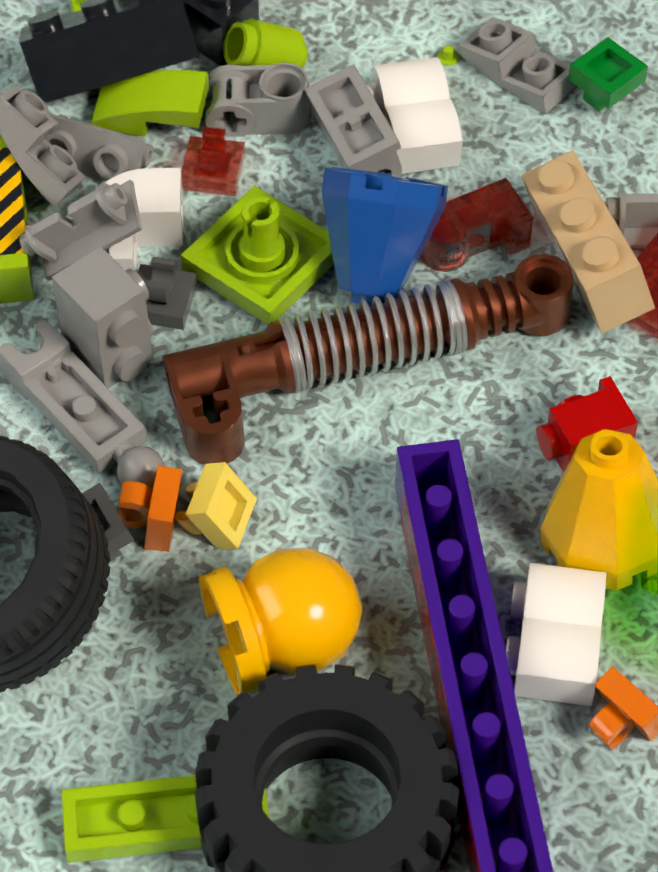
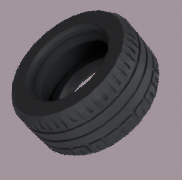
M0 435V512H16L31 517L36 527L34 559L21 585L0 604L1 693L7 688L10 690L17 689L22 684L27 685L33 682L38 676L42 677L48 674L49 670L55 669L61 664V660L68 658L73 653V650L79 647L84 640L83 636L89 633L93 627L92 623L98 618L100 613L98 608L103 605L106 598L104 594L108 590L109 583L106 579L110 575L111 567L108 565L110 553L107 550L109 546L108 539L105 536L106 532L99 522L100 519L97 513L69 476L46 453L37 450L29 443L24 444L21 440H10L9 437Z

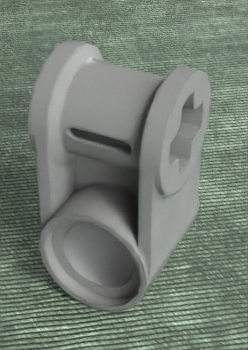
M293 63L255 66L229 64L213 69L208 75V92L212 96V105L206 111L205 124L208 130L218 137L294 134L304 130L311 121V106L304 88L309 86V79L304 69ZM229 80L232 81V92H227V82ZM230 112L235 113V121L233 123L229 122Z

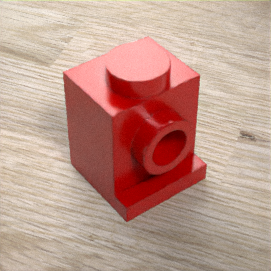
M608 376L599 380L597 392L586 396H570L561 401L557 406L550 408L548 423L537 426L536 436L545 458L548 461L556 459L564 473L582 438L607 429L631 434L635 439L638 421L612 377Z

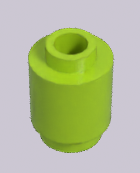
M255 19L233 23L226 33L223 45L225 61L230 65L255 66L293 63L304 68L308 57L307 45L304 42L302 33L298 29Z

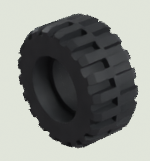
M315 664L295 667L296 677L282 681L280 674L275 673L258 681L259 693L254 697H251L248 692H241L227 705L228 721L220 718L212 724L205 737L207 750L198 755L195 771L197 786L195 800L202 850L207 866L215 867V872H440V865L448 862L453 846L459 789L456 787L458 767L454 751L446 748L447 733L439 720L433 716L423 719L424 702L410 690H404L400 695L392 692V679L376 672L371 673L369 680L355 676V666L335 664L334 673H317ZM322 758L341 759L357 764L375 775L390 793L392 805L387 816L375 828L358 838L333 844L312 843L291 836L269 819L262 808L265 787L267 790L279 775L302 762Z

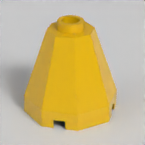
M604 429L580 440L548 506L540 527V545L548 556L550 552L553 553L557 559V566L606 572V589L615 591L632 585L633 576L647 570V578L658 573V478L644 450L631 434Z

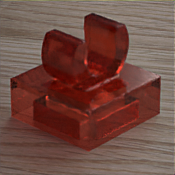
M203 127L202 137L190 136L181 171L182 189L184 191L236 196L245 158V142L227 140L226 129Z

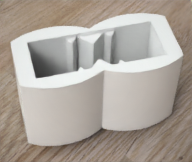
M434 57L374 65L373 81L366 85L400 142L401 149L397 150V154L402 166V174L460 166L463 143L456 109L450 99L447 79L440 59Z
M530 563L527 582L514 581L510 619L522 620L520 637L508 636L506 657L510 675L516 676L514 687L516 697L592 707L599 663L606 572Z

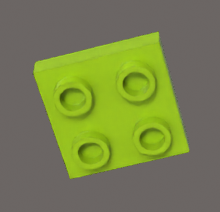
M255 185L181 254L183 271L197 273V280L267 325L270 322L277 321L334 265L329 232Z

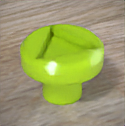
M449 45L445 46L437 56L444 66L455 65L459 60L458 53Z

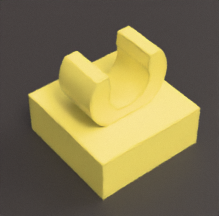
M226 462L205 464L199 481L186 487L185 493L191 498L187 511L177 512L175 519L190 534L199 535L203 533L216 548L223 550L238 549L257 498Z

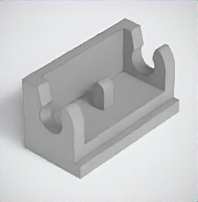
M354 64L304 88L315 120L342 168L371 172L387 169L391 176L400 178L402 166L397 154V150L401 149L400 142Z

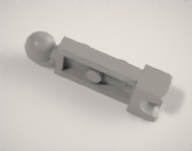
M41 320L36 323V332L42 337L40 349L37 352L31 354L22 353L9 343L0 346V368L4 377L26 400L29 399L98 473L117 462V477L121 484L125 481L143 483L153 489L157 466H165L158 452L150 447L140 446L147 441L146 427L71 351L70 343L48 321Z

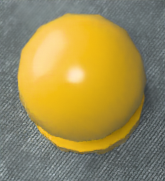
M310 548L276 549L255 561L242 581L234 578L232 572L226 566L199 576L200 593L206 618L219 614L228 642L227 645L216 649L236 695L241 692H248L249 695L259 693L258 681L267 678L266 674L270 669L288 676H296L295 667L315 664L316 672L318 673L343 658L357 635L363 610L359 591L352 575L333 556Z

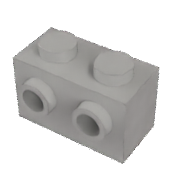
M100 246L53 275L52 283L61 335L70 343L71 351L109 389L121 380L131 381L145 370L148 362L153 360L150 336L153 335V328L148 319L146 300L149 299V292L144 281L133 269L124 270Z

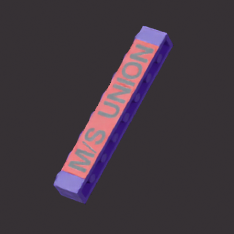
M459 439L399 446L396 451L395 490L440 723L447 733L446 748L454 751L458 767L456 787L459 789L457 810L469 871L553 872Z

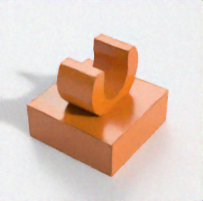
M158 465L153 489L143 483L125 481L122 484L118 506L120 507L119 514L126 527L142 528L147 526L145 550L169 552L179 500L182 469Z
M611 666L595 684L603 699L609 704L594 716L588 726L612 750L629 736L634 727L650 741L654 740L658 736V706L614 666Z

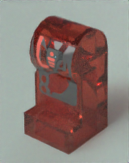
M503 178L446 201L445 209L421 254V259L431 269L449 272L464 266L469 257L502 244L509 255L530 248L534 217L507 178Z

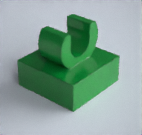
M606 37L570 64L568 80L584 91L583 100L600 112L605 107L607 109L611 108L646 81L648 66L615 41Z

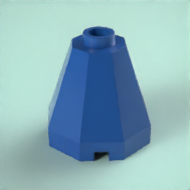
M339 167L325 168L321 192L339 289L351 292L350 302L359 304L364 299L369 306H372L374 296H377L382 303H385L387 293H390L393 298L398 297L399 291L404 289L445 209L448 185L409 177L404 179L393 177L391 174Z

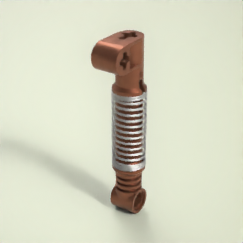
M536 254L525 258L517 266L515 272L506 274L505 278L502 275L492 277L491 282L487 278L478 281L477 286L474 282L465 283L459 278L441 280L436 284V295L429 284H425L423 294H420L416 287L411 289L410 297L403 290H400L398 300H395L390 293H387L385 303H382L377 296H374L372 306H369L362 299L359 303L360 309H356L354 304L349 302L346 306L347 312H342L341 307L336 305L334 315L331 316L328 310L323 308L321 318L318 319L310 311L308 321L305 322L297 314L295 324L288 317H285L284 320L280 318L277 321L270 322L263 332L163 355L167 384L185 447L189 455L200 464L205 465L226 462L228 464L234 461L242 453L245 446L241 397L279 389L286 394L299 393L300 390L302 392L310 390L313 380H315L314 382L317 386L323 387L326 377L329 382L336 384L339 374L342 379L349 381L352 372L355 376L361 378L364 375L365 369L368 373L374 375L378 367L386 372L391 364L399 369L404 361L411 366L414 365L417 358L423 363L427 362L429 355L434 359H439L442 352L447 356H452L453 353L456 355L460 352L465 353L467 350L475 349L479 340L486 339L488 334L491 337L501 335L502 330L507 334L515 332L516 327L527 334L536 336H548L559 332L567 324L570 316L574 280L572 270L565 261L557 256ZM443 341L449 345L450 350L446 349ZM214 404L216 423L209 424L208 419L204 416L203 407Z

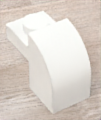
M181 168L135 169L118 174L105 182L109 186L113 183L121 185L128 180L134 182L142 230L105 250L124 270L131 268L137 272L138 247L183 246L184 200Z

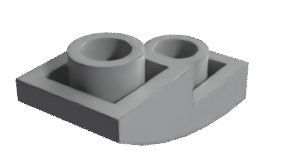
M490 18L458 45L459 54L478 72L544 114L548 113L577 87L568 80L569 63L537 51L533 32L498 18Z
M16 84L0 94V132L11 154L25 175L38 191L56 207L71 195L86 177L77 169L76 161L66 150L60 146L51 145L45 139L58 124L48 114L49 109L45 102L35 93L21 89Z

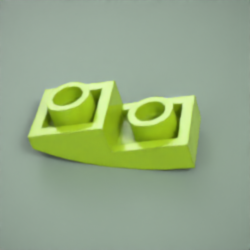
M192 70L151 71L102 86L91 125L138 136H146L150 122L199 128L209 89L208 72Z

